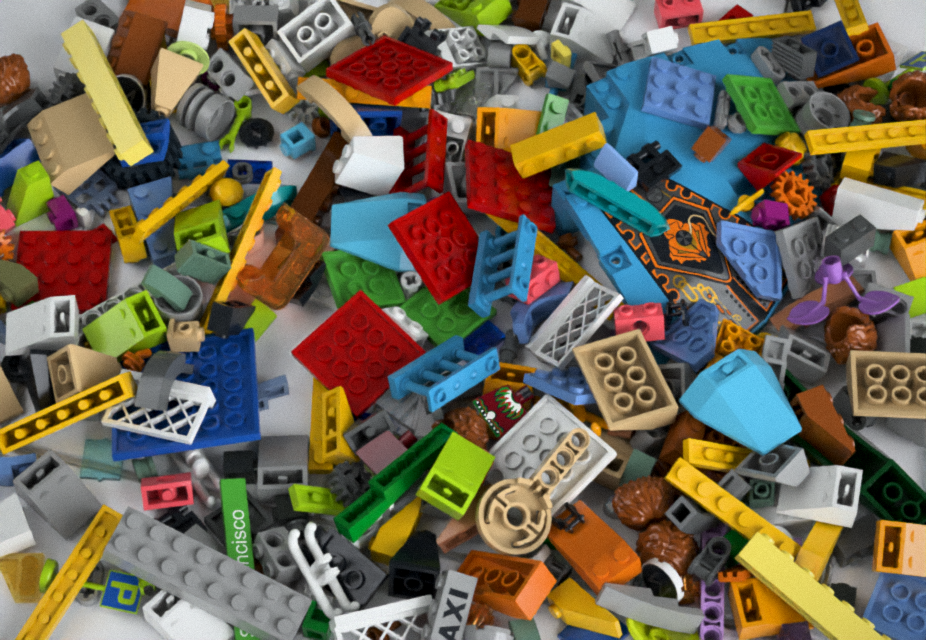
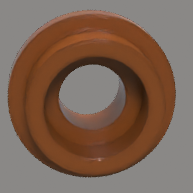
M324 116L314 118L312 120L313 133L320 138L328 137L330 135L329 119Z

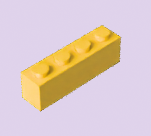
M244 28L228 41L273 110L284 115L300 102L255 33Z
M593 112L512 144L510 147L514 165L523 179L600 149L607 141L603 125L596 112Z

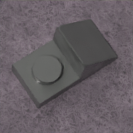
M382 408L363 421L360 419L356 420L343 436L355 456H357L356 452L385 431L393 433L397 428L386 410Z

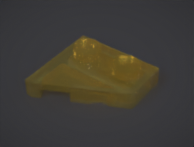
M9 553L0 557V571L15 603L40 602L42 593L39 591V583L44 567V553Z

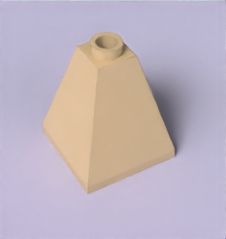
M161 48L151 69V110L157 111L159 116L169 117L179 105L186 91L194 85L203 64Z
M68 344L47 357L56 403L118 376L122 370L121 364L117 362L116 357L74 344Z

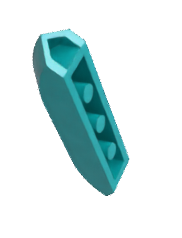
M577 168L565 169V184L568 191L649 237L659 236L671 229L665 217L656 207L648 201L639 198L636 194L618 186L615 182L609 181L604 176L593 171Z
M280 185L276 192H273L270 198L273 200L268 211L264 212L262 219L266 221L289 209L297 196V186ZM256 193L222 211L226 233L243 225Z

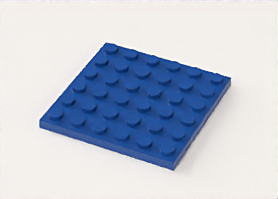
M242 329L239 335L229 336L228 339L217 337L215 333L205 335L204 342H201L198 352H178L186 354V363L193 364L194 369L193 374L180 373L175 380L210 387L216 399L213 408H208L191 445L112 428L113 461L261 440L254 329ZM168 341L150 348L152 351L151 357L160 350L171 351ZM151 357L143 359L145 366ZM120 361L119 363L121 364L122 369H126L123 366L124 361ZM172 400L168 402L167 411L179 406L178 401ZM135 404L126 407L128 414H131L141 409V407H135ZM193 405L185 409V411L190 416L198 412L200 406ZM122 409L114 413L112 420H119L125 417L124 410ZM152 410L148 412V415L152 419L164 412L162 410ZM183 411L169 418L172 424L186 417ZM144 414L133 419L132 423L140 425L148 421ZM167 419L154 425L155 429L158 430L170 426ZM187 424L177 429L176 432L177 434L187 436L191 427Z

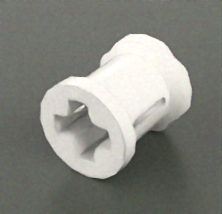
M408 271L401 277V289L406 300H409L421 290L422 280L417 272Z

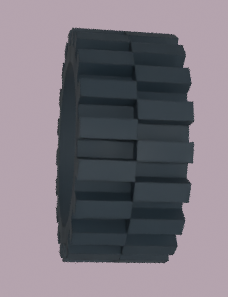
M133 108L139 123L166 119L163 115L159 116L155 110H151L149 114L147 108H140V113H137L135 108ZM170 124L169 143L164 161L122 167L119 158L115 154L103 165V168L110 179L122 190L124 187L127 190L171 176L173 179L176 175L173 169H179L181 166L179 159L183 158V153L180 149L182 146Z

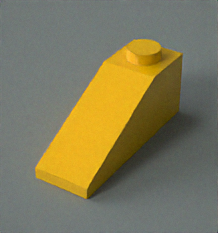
M131 205L109 210L124 263H137L147 258L144 242L136 245L131 240L135 232L133 227L137 223Z
M341 386L322 394V460L336 466L345 461H348L349 464L360 461V458L355 456L343 436L346 430L354 423V419L344 389Z
M416 497L381 526L376 536L373 535L368 546V550H371V560L389 566L390 559L417 529L423 514L420 512L422 501L420 497Z
M816 521L794 563L800 568L805 567L809 569L815 576L813 579L818 582L844 526Z
M570 577L547 595L550 613L554 618H560L567 625L620 638L623 635L619 620L607 609L596 605L595 599Z

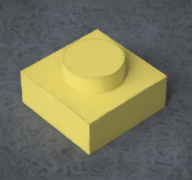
M559 39L551 43L550 57L554 61L570 68L572 57L570 49L566 45L564 46Z

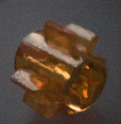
M681 574L679 576L683 584L681 590L684 592V597L678 604L689 605L695 602V597H700V581H693V576L690 574Z
M477 601L475 605L471 603L466 625H476V630L484 628V625L492 626L495 622L493 620L495 617L492 615L494 611L491 606L483 601Z

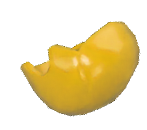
M223 177L211 185L209 197L213 201L220 200L221 206L229 207L243 200L244 190L237 180Z

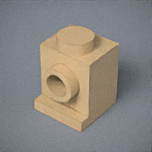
M175 318L170 319L166 335L170 350L172 352H198L201 342L205 340L204 327H200L199 321L175 322Z

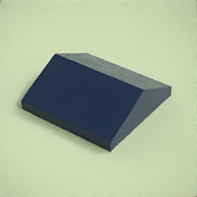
M841 20L800 38L802 44L817 51L814 72L818 79L859 61V57Z

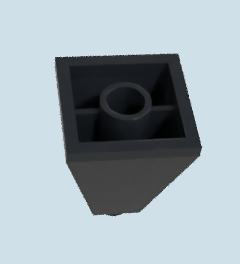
M29 349L19 359V366L36 413L56 404L47 357L57 352L56 350Z
M428 530L415 531L390 559L388 596L413 599L431 594L432 599H435L437 593L435 582L441 569L436 534Z

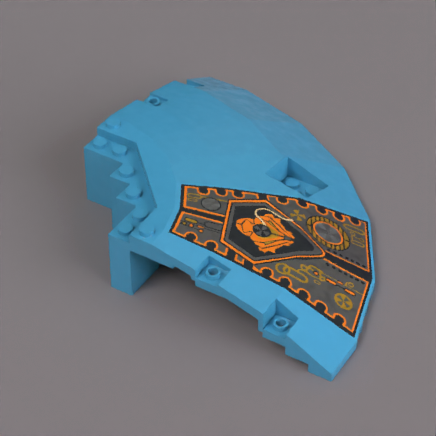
M771 38L736 39L735 43L724 47L718 39L684 47L681 51L666 56L663 52L653 55V57L716 75L709 126H713L718 95L722 90L726 91L722 79L727 74L763 77L752 62L751 54L759 46H763L772 52L771 45L773 42ZM652 56L625 63L607 71L605 78L586 86L584 116L596 112L603 125L607 143L625 160L632 153L636 154L641 151V147L645 144H651L656 140L661 145V148L657 150L660 154L667 149L682 164L680 171L650 192L646 193L638 183L636 187L629 191L656 207L665 217L671 229L659 236L649 237L569 192L565 180L554 184L552 189L551 206L555 211L556 232L559 236L581 231L596 252L600 267L617 292L624 298L622 300L624 305H641L648 302L661 303L663 314H665L667 302L676 304L680 303L681 299H684L688 303V310L697 301L703 299L716 305L719 311L717 330L725 318L755 335L767 326L770 321L769 318L773 316L780 301L782 302L789 291L785 270L782 267L781 300L775 302L756 298L717 247L716 231L717 222L721 220L763 229V227L753 226L750 211H740L734 215L729 214L737 206L740 196H751L757 192L740 171L737 163L763 143L775 145V140L779 136L751 134L747 128L744 133H733L726 125L725 129L721 131L732 139L731 142L713 162L709 163L706 160L703 163L694 156L695 151L691 148L705 130L641 111L649 62ZM785 72V77L781 80V82H792L797 80H794L791 74ZM731 98V101H729V115H734L738 111ZM602 148L582 155L580 169L602 175L594 167V162ZM645 158V159L642 160V161L646 164V163L649 162L651 159H650V158ZM802 164L798 166L792 165L786 170L788 173L794 171L796 176L801 173L802 179H807V174H803ZM773 181L763 188L764 193L754 201V206L764 199L775 201V198L770 196V193L774 191L770 188V185L774 183ZM814 187L812 193L816 194L817 198L813 201L820 207L821 201L819 196L822 195V189L816 190V187ZM789 216L790 225L806 220V218L793 220L792 216ZM680 308L673 309V313L680 312ZM679 315V316H674V317H673V320L671 321V324H672L676 319H678L681 315ZM647 341L646 343L657 365L667 364L670 358L653 350L650 345L651 341Z

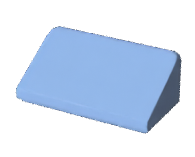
M604 144L594 162V167L607 180L615 182L627 191L632 190L637 185L638 171L610 144Z

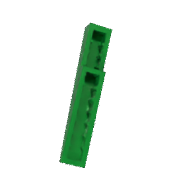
M440 423L370 479L368 483L371 489L333 518L338 533L355 543L435 462L454 430Z

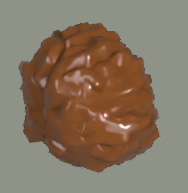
M13 53L0 58V108L5 105L9 106L19 97L31 91L29 88L31 82L30 73L27 70L28 65L19 54Z
M920 70L909 71L900 75L897 80L892 82V88L889 93L892 103L889 105V112L896 121L904 122L926 119V73L920 72Z
M856 84L837 94V97L845 103L850 112V123L854 120L853 111L855 109L875 114V121L871 125L880 124L883 121V116L886 115L885 108L870 103L872 98L879 93L876 89Z
M836 307V310L832 312L830 319L824 325V341L827 344L825 348L830 352L837 364H846L850 350L875 351L877 349L876 341L878 335L873 321L869 319L868 314L862 313L855 307Z
M469 406L458 407L455 410L445 413L444 419L436 420L431 426L433 430L440 423H443L456 431L458 435L487 450L486 444L489 442V435L487 434L486 421Z
M648 475L647 477L637 478L636 481L630 480L628 484L624 483L614 491L612 499L613 511L617 514L623 525L635 531H641L652 523H660L661 520L668 519L664 513L674 504V489L663 477H651Z
M665 519L661 520L660 523L650 524L645 531L638 534L639 538L636 541L637 548L635 552L640 557L641 567L649 559L658 558L659 562L665 561L677 571L680 578L688 574L687 570L700 550L694 539V534H686L680 531L672 521H666Z

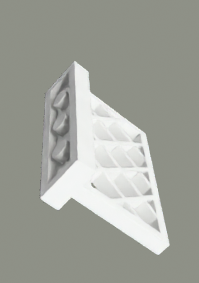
M585 275L531 337L529 343L525 344V347L539 361H545L562 371L574 358L572 348L585 345L624 298L621 294L594 282L591 277ZM612 299L608 304L604 305L605 301ZM598 305L597 309L591 311V307ZM596 317L593 322L589 323L590 319ZM582 323V327L575 329L576 325ZM581 335L576 341H574V337ZM567 341L566 345L560 347V343ZM565 353L558 362V356Z
M122 369L120 374L129 372L131 370ZM131 371L138 386L142 373ZM174 380L169 395V402L172 400L178 401L179 406L167 412L163 411V414L150 419L148 412L153 409L141 408L128 414L126 407L135 404L136 396L108 408L101 422L103 426L191 445L208 408H213L216 399L210 387ZM193 405L200 406L198 412L190 416L187 415L185 409ZM122 409L124 410L125 417L119 420L111 419L114 413ZM183 411L186 418L172 424L169 417ZM144 414L148 421L140 425L132 423L133 419ZM165 419L168 420L170 426L162 430L155 429V424ZM187 424L190 425L191 428L187 436L177 434V429Z
M430 594L335 616L329 621L330 630L334 632L335 640H343L341 634L351 632L359 637L358 640H372L365 636L368 628L372 626L383 631L379 640H383L386 634L396 640H405L404 638L410 628L422 635L423 630L414 625L413 622L417 616L423 614L427 615L429 622L431 614H428V608L432 596ZM412 617L410 622L406 620V618ZM393 621H400L407 626L401 637L389 630Z

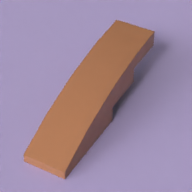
M851 275L849 279L859 295L865 292L864 288ZM845 280L838 284H827L826 304L824 305L830 311L826 317L827 320L832 315V312L836 310L837 306H846L856 299ZM823 287L803 296L769 318L776 330L779 332L782 325L793 330L799 328L801 325L787 320L790 311L804 301H817L819 303L822 299Z

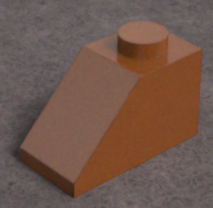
M708 126L691 149L695 151L694 156L701 162L705 163L707 160L710 163L716 159L732 139L716 126Z

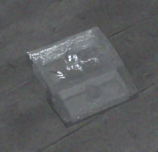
M468 82L459 88L453 89L455 100L444 103L445 107L440 108L439 111L470 118L475 122L477 107H484L493 92L492 84Z

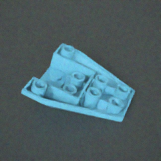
M397 192L332 205L330 247L397 272H417L387 225L426 204L427 200L424 194Z
M737 349L702 371L679 399V403L695 419L762 456L802 430L771 366L755 351Z

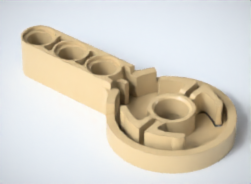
M575 428L564 434L529 479L518 477L516 479L502 480L490 486L482 494L476 507L475 521L479 535L491 549L503 555L518 556L535 550L544 542L549 534L552 522L551 509L553 506L550 494L588 447L590 436L586 430ZM572 435L578 438V447L573 445L571 441ZM557 454L563 456L564 466L557 462ZM542 473H546L549 476V484H545L542 481ZM487 504H488V507H487V510H486L485 522H484L485 509H486V506H487ZM511 507L519 509L522 514L523 520L519 526L510 524L507 519V512Z

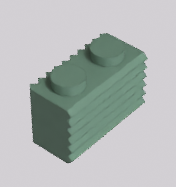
M190 239L174 256L178 273L184 276L189 275L194 279L197 278L203 283H212L213 286L232 268L228 253Z

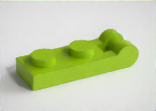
M465 68L452 71L453 73L445 75L446 79L440 78L434 81L435 91L439 93L447 89L461 87L475 79L474 71H466Z
M293 484L288 488L294 511L337 516L346 508L343 507L341 500H335L337 494L331 493L329 488Z

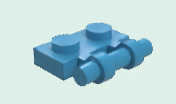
M219 140L182 146L180 149L183 153V158L179 159L181 163L178 169L180 170L178 171L179 180L187 178L194 180L199 174L203 176L212 164H219L222 161Z

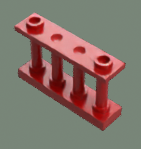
M434 109L429 110L428 124L410 133L401 126L393 130V136L403 137L404 170L389 191V194L397 192L417 193L427 187L432 188L439 194L443 193L448 119ZM427 135V142L415 148V141ZM426 153V160L413 166L414 159ZM425 171L424 179L412 185L413 177Z

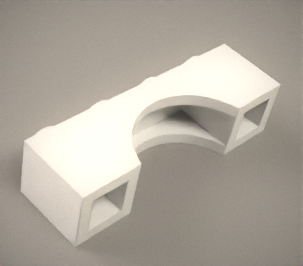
M672 26L645 32L641 35V40L630 42L626 45L632 62L663 52L666 55L678 48L679 40L676 31H673Z

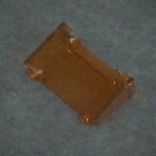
M285 202L277 211L276 223L286 232L260 269L251 264H245L244 268L236 276L238 280L237 285L243 291L273 310H281L287 306L329 243V236L325 230Z

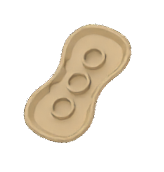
M392 3L376 8L368 20L376 40L384 35L398 40L406 26L413 27L415 24L411 16L402 7ZM355 35L339 42L331 52L330 64L333 65L363 48L365 45H363L361 38Z

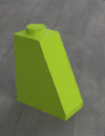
M39 160L17 170L6 205V210L9 209L16 218L14 221L16 227L49 212L47 202L55 198L49 175Z

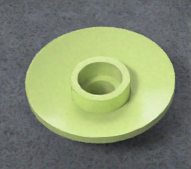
M177 41L167 48L171 52L203 64L199 75L207 71L210 59L207 52L199 45L189 41Z

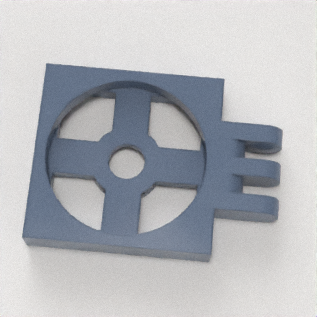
M100 169L83 182L89 184L87 189H82L80 185L70 195H67L53 186L54 190L58 194L64 195L75 209L85 208L88 211L93 209L99 216L105 214L101 207L109 211L112 209L110 203L114 206L119 204L118 199L112 194L118 189L117 184ZM102 179L105 183V188L99 192L94 188V185ZM81 194H88L91 197L86 203H80L76 200Z

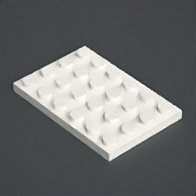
M547 393L489 450V453L495 456V459L482 486L490 483L494 485L502 480L516 479L518 477L529 479L564 434L575 428H582L588 432L590 443L550 494L553 506L551 514L553 517H556L565 508L564 504L566 502L570 503L617 456V453ZM572 435L571 441L573 445L578 447L579 440ZM557 454V462L564 466L563 456ZM542 473V481L545 484H549V476L546 473ZM511 507L508 510L509 517L507 519L510 524L519 526L523 520L522 514L519 509Z

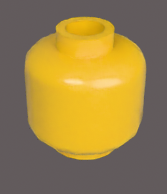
M785 132L775 140V146L802 153V158L793 165L798 166L801 162H804L803 157L804 153L807 152V145L797 133Z

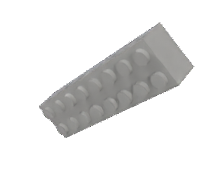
M130 506L127 507L101 558L261 640H293L312 602V599Z

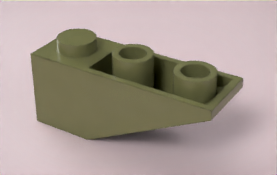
M0 259V294L6 302H11L18 308L39 292L38 278L23 265Z

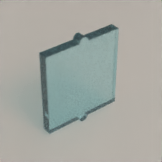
M108 438L103 440L86 439L80 479L98 480V482L103 480H121L124 460L113 461L112 440H108Z

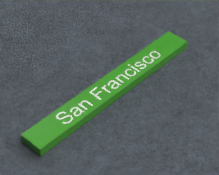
M245 478L220 479L226 556L254 569ZM233 626L234 640H261Z

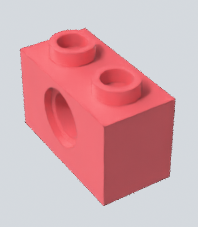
M648 302L641 305H622L614 309L615 336L640 329L646 342L665 340L664 315L661 303Z
M191 472L142 478L141 493L144 511L194 504Z

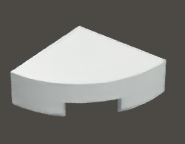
M76 208L73 210L76 214L77 222L85 229L92 226L90 212L87 209Z

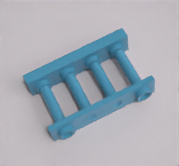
M524 214L519 217L518 230L497 238L488 230L480 232L468 306L482 318L490 316L492 301L507 295L514 294L522 302L527 301L538 227ZM516 241L515 248L500 254L501 246ZM513 259L511 267L497 272L499 264ZM510 277L509 285L494 290L496 282Z
M455 335L389 375L388 381L391 396L399 400L411 392L427 397L429 411L434 412L500 370L497 348L492 347L483 354L477 355L465 351L463 338ZM462 360L468 362L464 366L457 364ZM444 371L452 372L448 376L440 375ZM428 381L435 383L430 387L424 386Z

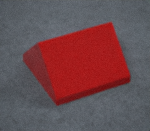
M763 143L739 161L737 165L758 191L801 159L802 153Z

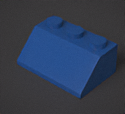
M349 103L362 118L373 136H393V130L400 126L403 115L400 106ZM329 118L332 137L335 131L341 133L342 130Z
M29 138L13 139L4 152L0 154V197L5 194V189L9 186L12 188L18 169L37 160L41 163L37 150Z

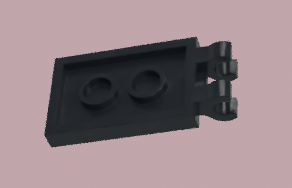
M419 16L413 27H405L398 41L439 56L441 50L437 47L445 41L447 34L435 28L431 32L430 37L427 36L424 32L431 27L432 22L427 18L423 19Z
M317 524L314 532L315 538L319 540L318 545L323 554L330 553L332 557L329 562L330 567H337L340 572L336 576L339 584L350 602L357 601L360 604L358 611L364 610L387 580L389 574L348 539L338 533L336 529L330 528L327 532L321 525ZM298 543L309 566H311L315 562L312 553L306 545ZM328 584L324 585L323 587L334 596Z

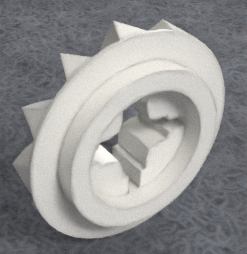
M300 100L299 103L287 112L290 120L297 124L301 122L305 125L311 124L314 118L320 117L318 105L315 102L310 104L307 100ZM303 105L307 106L305 114H303L301 109Z

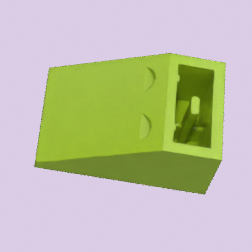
M440 0L434 5L437 10L461 27L473 26L476 34L480 36L484 35L477 29L478 25H499L513 13L509 0Z
M220 200L182 211L176 215L174 237L177 252L190 239L222 252L230 253Z
M147 290L122 300L82 329L92 350L116 357L117 362L122 361V356L128 351L135 353L168 341L166 336L167 328Z
M453 431L415 495L459 521L475 497L495 456Z

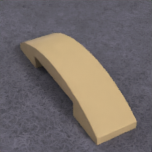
M390 0L388 2L402 7L414 21L419 16L423 19L427 18L432 22L428 30L456 28L447 17L424 0Z
M312 75L296 87L310 104L315 102L342 130L341 136L348 143H350L353 137L373 136L362 118L347 100L321 78Z

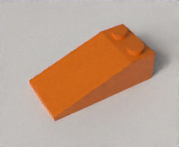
M130 0L124 10L138 12L167 22L168 26L165 34L177 39L185 0ZM192 0L212 5L211 12H215L211 0Z
M879 23L869 25V30L859 35L849 36L859 61L819 79L814 72V76L806 78V80L814 81L817 88L879 77L896 70L894 54Z
M581 500L574 503L573 506H575L580 515H584L585 523L579 522L572 528V534L565 532L564 528L559 530L551 523L547 538L597 596L604 583L625 585L642 572L640 557ZM566 509L556 518L564 520L571 513ZM571 518L567 524H570L575 518Z
M471 550L456 571L478 578L472 599L473 602L510 617L529 621L537 613V610L557 581L542 561Z

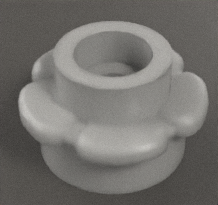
M736 112L734 115L728 116L727 126L730 131L739 134L746 131V123L740 113Z

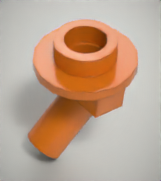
M149 348L135 353L128 351L122 356L123 366L127 370L141 372L145 366L143 359L151 357L152 351Z

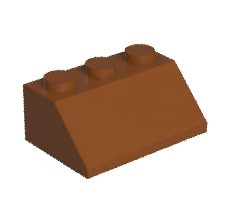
M124 10L119 18V25L115 36L112 38V46L106 58L116 76L120 74L133 75L143 85H147L168 23L138 12Z

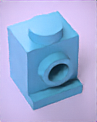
M303 122L280 134V149L286 157L290 155L293 159H296L310 150L312 152L316 150L315 136Z

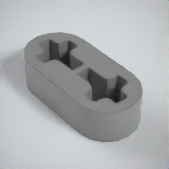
M759 46L751 54L752 62L764 78H771L774 84L777 85L785 77L784 69L767 48Z
M99 560L95 566L97 571H94L92 579L89 576L86 581L103 585L105 570L102 562ZM82 587L76 596L78 602L85 607L95 605L99 601L101 591L91 589L92 594H89L88 598H84L83 594L87 593L88 588Z

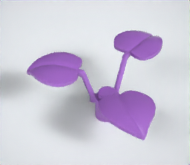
M827 256L821 261L822 264L815 273V281L823 285L821 301L819 303L817 301L799 303L790 311L787 320L798 325H811L825 319L830 312L829 308L824 306L826 304L827 284H838L843 280L846 281L857 300L861 302L858 308L864 314L876 315L883 313L899 302L900 297L886 291H871L864 297L860 296L849 279L854 271L852 265L847 263L842 267L839 256Z

